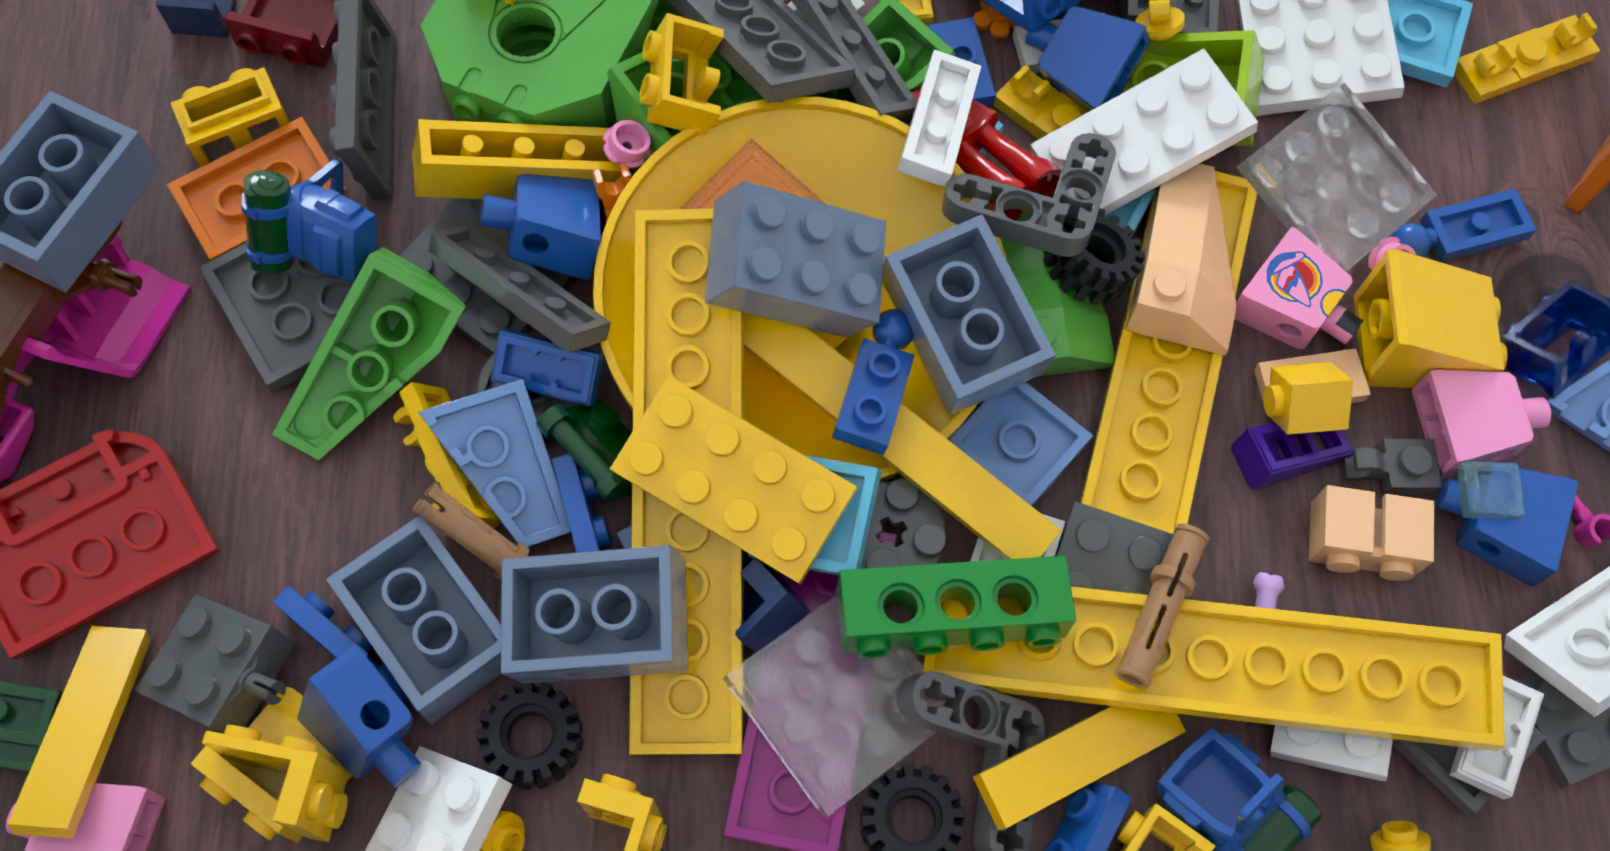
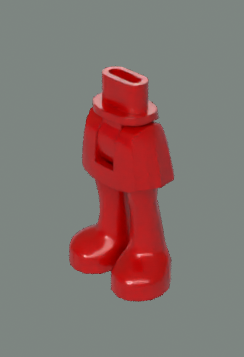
M921 87L911 92L917 101ZM972 99L956 158V163L966 174L977 175L1053 198L1062 170L1048 159L1031 154L1003 136L995 128L998 122V113ZM983 148L1006 167L1013 176L1007 174L979 151ZM989 204L988 210L994 211L995 205ZM1007 209L1004 211V214L1008 218L1018 221L1024 211Z

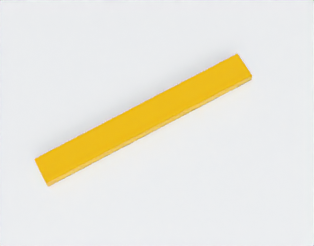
M744 313V349L832 420L837 422L854 364L808 328ZM903 403L900 404L889 445L884 455L875 454L1005 559L1041 557L1062 530Z

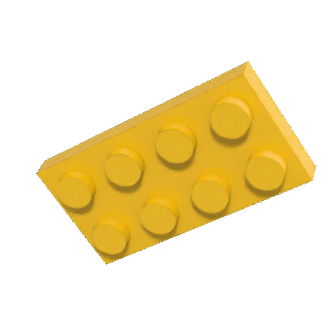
M667 375L610 467V470L800 585L858 490L854 484Z

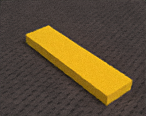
M91 626L7 823L13 834L74 838L149 648L151 639L147 630Z
M1108 706L973 776V779L997 829L1002 830L1185 733L1186 730L1175 713Z

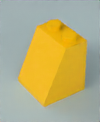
M1388 249L1353 295L1355 315L1364 320L1357 329L1360 361L1368 387L1414 388L1430 370L1435 369L1503 372L1506 367L1507 348L1503 342H1500L1498 328L1501 305L1499 299L1494 297L1491 277L1401 250Z

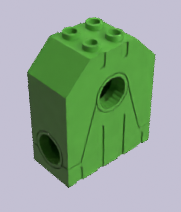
M435 0L420 26L454 121L610 128L617 123L607 75L609 68L641 53L648 32L650 30L656 31L667 13L681 16V14L667 0H515L513 5L501 0Z

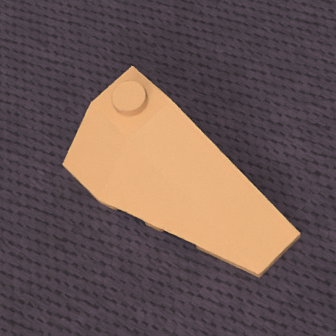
M1199 163L1157 187L1143 249L1145 260L1142 262V265L1144 267L1136 279L1125 330L1225 356L1229 348L1237 305L1215 170L1212 166Z

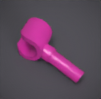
M1576 495L1572 508L1573 516L1578 521L1574 527L1575 539L1580 545L1585 547L1601 545L1602 541L1596 534L1595 528L1602 538L1609 540L1610 515L1603 513L1593 515Z

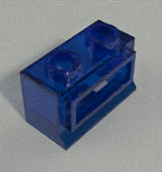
M1571 279L1554 294L1545 295L1535 310L1520 322L1512 323L1502 335L1500 342L1504 343L1507 348L1505 368L1540 386L1552 399H1555L1610 351V298ZM1569 328L1577 331L1570 340L1569 351L1562 357L1550 351H1544L1545 348Z

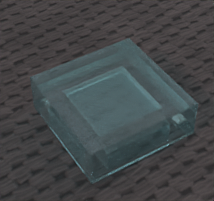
M1464 461L1457 467L1463 518L1518 520L1525 514L1518 463Z

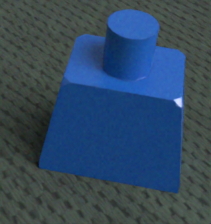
M1072 6L1068 9L1059 26L1047 22L1033 32H1027L1025 39L1027 45L1044 52L1037 66L1044 79L1088 112L1122 93L1151 43L1146 26L1077 6Z
M522 174L516 179L512 199L483 195L479 225L508 230V256L517 261L577 278L590 279L601 241L599 197L593 180Z
M1491 464L1473 479L1470 486L1447 478L1438 492L1435 505L1437 508L1462 516L1456 537V543L1460 548L1525 584L1534 587L1558 571L1579 481L1501 464Z
M354 645L308 679L297 719L330 754L335 756L334 758L353 777L359 779L374 767H377L396 788L421 767L422 763L403 743L413 723L410 711L357 645Z

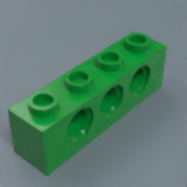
M1066 556L840 570L836 586L842 653L856 652L857 657L862 659L882 658L890 655L892 649L914 648V653L918 655H933L947 651L948 646L970 644L971 649L974 651H991L1002 648L1005 642L1027 640V645L1030 647H1048L1060 643L1061 638L1067 636L1076 622ZM1011 597L1021 604L1024 614L1017 616L1007 614L1000 608L997 599ZM949 600L961 603L966 608L968 617L953 619L947 616L942 610L941 603ZM891 604L902 605L910 611L913 619L906 623L894 622L887 617L884 608Z

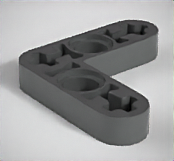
M1087 133L1075 137L1070 145L1053 198L977 175H956L950 178L945 186L941 209L944 216L957 225L983 214L992 234L996 237L1059 256H1077L1084 252L1088 246L1116 157V149L1113 143L1099 134ZM1086 157L1096 159L1092 171L1082 168ZM1069 188H1081L1087 191L1092 198L1079 200L1070 196L1067 190ZM963 197L970 198V203L963 202ZM989 204L995 205L994 211L988 210ZM1007 209H1019L1024 211L1030 219L1022 222L1014 221L1008 218L1004 211ZM1066 217L1076 219L1072 233L1062 231Z
M933 671L906 677L899 686L897 705L905 720L915 726L985 747L982 771L1008 758L1007 751L1010 750V754H1017L1045 739L1043 716L1037 707L1029 702ZM925 689V695L928 698L938 701L946 700L945 705L928 708L927 702L920 699V691ZM969 698L977 703L981 712V720L976 729L971 728L964 718V705ZM1013 719L1015 720V725L1022 728L1021 737L1017 730L1012 729ZM979 791L973 829L974 850L1029 851L1035 813L1006 829L998 830ZM998 832H1000V836L1007 839L1006 849H1004V845L997 842Z

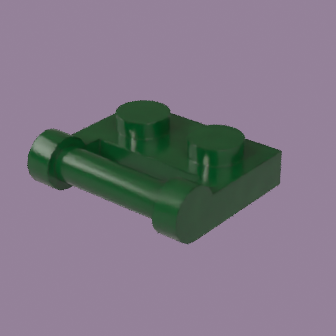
M600 399L596 400L595 404L591 406L581 404L565 409L560 404H556L539 417L536 426L547 438H555L597 484L595 491L605 502H612L632 495V483L610 470V467L631 435V432L620 421V417L614 409L604 404Z

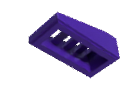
M1275 422L1248 428L1231 445V451L1249 487L1253 490L1279 483L1339 462L1353 455V450L1342 430L1317 432L1326 448L1321 450L1313 433L1287 435ZM1294 435L1297 436V438H1298V440H1299V442H1300V444H1301L1303 450H1304L1305 453H1306L1305 455L1303 454V452H1302V450H1301V448H1300V446H1299V444H1298L1296 438L1294 437ZM1276 441H1277V443H1278V445H1279V447H1280V449H1281V451H1282V453H1283V455H1284V457H1285V460H1283V458H1282V456H1281V454H1280V452H1279V450H1278V448H1277V446H1276V444H1275Z

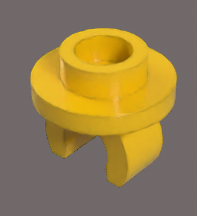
M1148 0L1149 9L1141 12L1136 18L1137 23L1146 26L1149 38L1152 41L1171 39L1185 26L1184 13L1178 8L1171 7L1170 0Z
M510 811L499 812L480 851H522L525 842V826L522 818Z
M1408 821L1386 822L1381 826L1380 830L1375 831L1370 836L1371 848L1374 851H1430L1431 837L1429 834L1419 830L1416 824Z

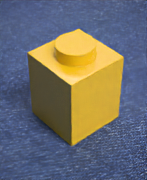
M1332 362L1272 366L1270 385L1265 387L1263 393L1265 412L1287 435L1346 430L1349 428L1353 380Z

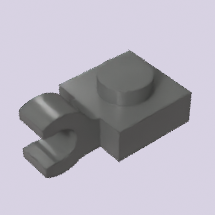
M1384 438L1376 445V449L1355 448L1353 450L1354 458H1344L1342 460L1345 480H1381L1383 494L1434 495L1442 488L1434 439Z

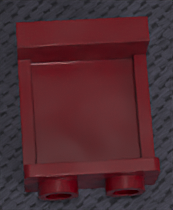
M248 0L241 14L227 11L223 21L236 46L252 54L263 52L282 57L295 65L303 66L309 64L325 68L332 53L333 43L338 40V25L334 15V3L338 0Z

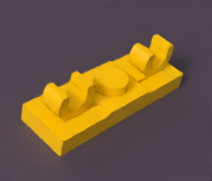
M1588 13L1583 14L1579 19L1576 15L1459 57L1454 75L1473 104H1477L1594 60L1600 49L1591 36L1597 31L1598 27Z
M1024 65L996 93L993 105L1037 139L1043 138L1088 113L1086 109L1063 92L1060 93L1052 87L1049 81L1043 80L1033 73L1027 65Z
M411 382L399 392L405 406L397 410L393 416L395 423L406 425L413 423L414 425L413 432L403 439L404 444L421 447L425 455V465L432 476L435 477L436 482L440 483L442 490L494 529L501 524L500 520L418 414L419 411L451 402L446 389ZM433 503V506L440 511L441 507Z

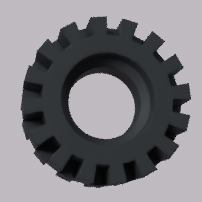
M1100 208L1088 246L1084 252L1077 256L1066 257L1043 251V253L1047 254L1043 259L1045 266L1053 267L1048 274L1053 281L1059 278L1063 281L1059 288L1065 293L1072 288L1076 291L1074 299L1081 302L1086 296H1089L1091 305H1099L1102 300L1106 305L1112 303L1115 298L1118 299L1144 267L1142 262L1145 260V252L1138 251L1142 247L1140 239L1130 238L1134 232L1129 225L1122 229L1118 225L1121 220L1119 217L1113 214L1110 219L1105 218L1106 210ZM1066 217L1062 231L1072 233L1076 219Z
M542 682L541 686H535L534 683H525L523 687L517 689L513 684L505 687L506 694L501 698H498L495 694L488 701L491 705L489 711L482 710L479 717L482 728L477 729V740L481 745L479 751L482 758L497 776L517 785L519 789L529 790L530 786H537L539 789L549 787L548 782L556 779L557 782L561 781L566 777L564 771L569 766L571 768L575 767L578 762L577 752L578 750L582 751L584 743L581 737V732H584L582 722L573 704L570 703L568 697L559 690L557 692L553 689L552 685ZM528 715L542 716L550 722L552 727V739L548 747L543 752L534 756H522L516 753L510 745L512 727L519 719Z
M913 764L903 765L901 770L895 771L893 768L885 772L884 776L880 780L877 779L871 786L861 811V835L863 841L867 842L870 848L869 851H955L963 837L965 830L963 820L966 818L965 807L961 808L959 802L961 795L957 788L952 790L948 785L950 780L946 776L941 774L938 777L931 773L933 768L923 766L922 769H913ZM914 798L923 801L929 806L934 816V827L932 833L927 838L918 842H909L901 839L894 832L890 823V814L892 808L899 801Z

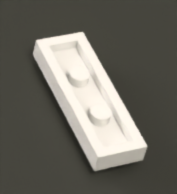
M934 49L897 171L942 187L946 186L955 166L981 69L980 65Z

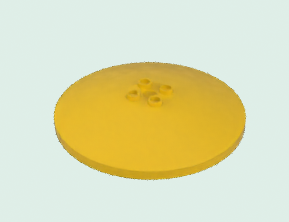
M800 96L786 99L784 102L768 103L765 99L722 110L721 115L706 135H699L701 129H684L669 139L645 161L619 195L608 217L598 248L593 288L594 311L611 322L607 340L600 342L612 378L632 411L635 210L714 208V201L741 182L747 181L886 221L885 260V256L957 225L949 221L941 209L945 187L897 171L910 126L886 114L879 116L875 109L843 100ZM956 162L951 178L959 174H965ZM963 197L962 201L970 203L971 199ZM994 236L1006 258L1001 238ZM883 282L880 313L888 309H896ZM873 326L849 337L810 329L852 364H855L864 338L876 342L872 333ZM911 341L906 348L901 350L915 355L901 403L945 438L949 439L961 427L977 404L949 416ZM744 349L745 421L803 455L876 467L881 471L880 482L900 474L872 451L833 439L832 435L836 422Z

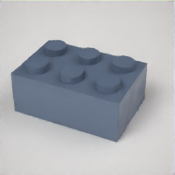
M49 91L0 151V261L66 293L162 169V165L139 132Z
M743 181L714 201L705 303L842 337H849L876 325L880 320L886 221Z
M983 214L885 256L882 282L895 308L901 310L907 317L913 332L912 342L949 416L1044 374L1055 358L1056 354Z
M421 515L326 579L411 703L430 725L436 723L502 675L501 624Z
M670 545L502 559L501 674L525 684L688 672L686 562Z

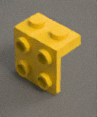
M286 687L284 696L277 693L276 696L282 700L275 705L268 704L248 727L262 733L261 739L269 740L281 745L283 736H291L317 743L319 745L318 750L329 753L298 721L297 716L303 696L290 687ZM207 746L191 762L192 766L206 776L199 786L226 806H228L233 798L249 810L243 821L259 834L271 841L276 833L296 843L303 837L272 821L287 773L236 763ZM334 758L333 763L349 774L348 781L352 775Z
M226 725L224 734L205 731L202 744L228 759L243 765L287 773L272 821L306 838L329 842L332 830L338 829L343 822L348 803L347 795L343 793L349 774L333 763L334 755L318 750L319 745L312 741L283 736L281 745L275 742L261 739L262 733L256 730L236 725Z
M603 774L600 783L584 779L577 802L589 817L631 829L624 851H661L667 825L662 824L663 818L653 798L641 795V792L635 790L637 784L617 776Z

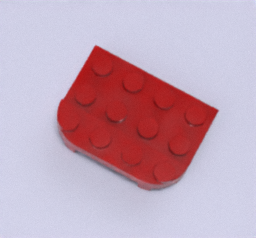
M113 429L91 435L94 442L0 489V641L10 659H21L221 552L175 466L177 462L157 442L133 432H116Z

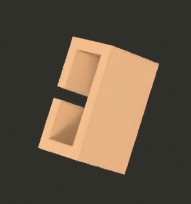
M1326 485L1311 501L1308 561L1326 564L1328 570L1338 573H1353L1362 569L1380 572V577L1387 580H1410L1434 562V501L1385 494L1382 497V509L1375 508V492Z

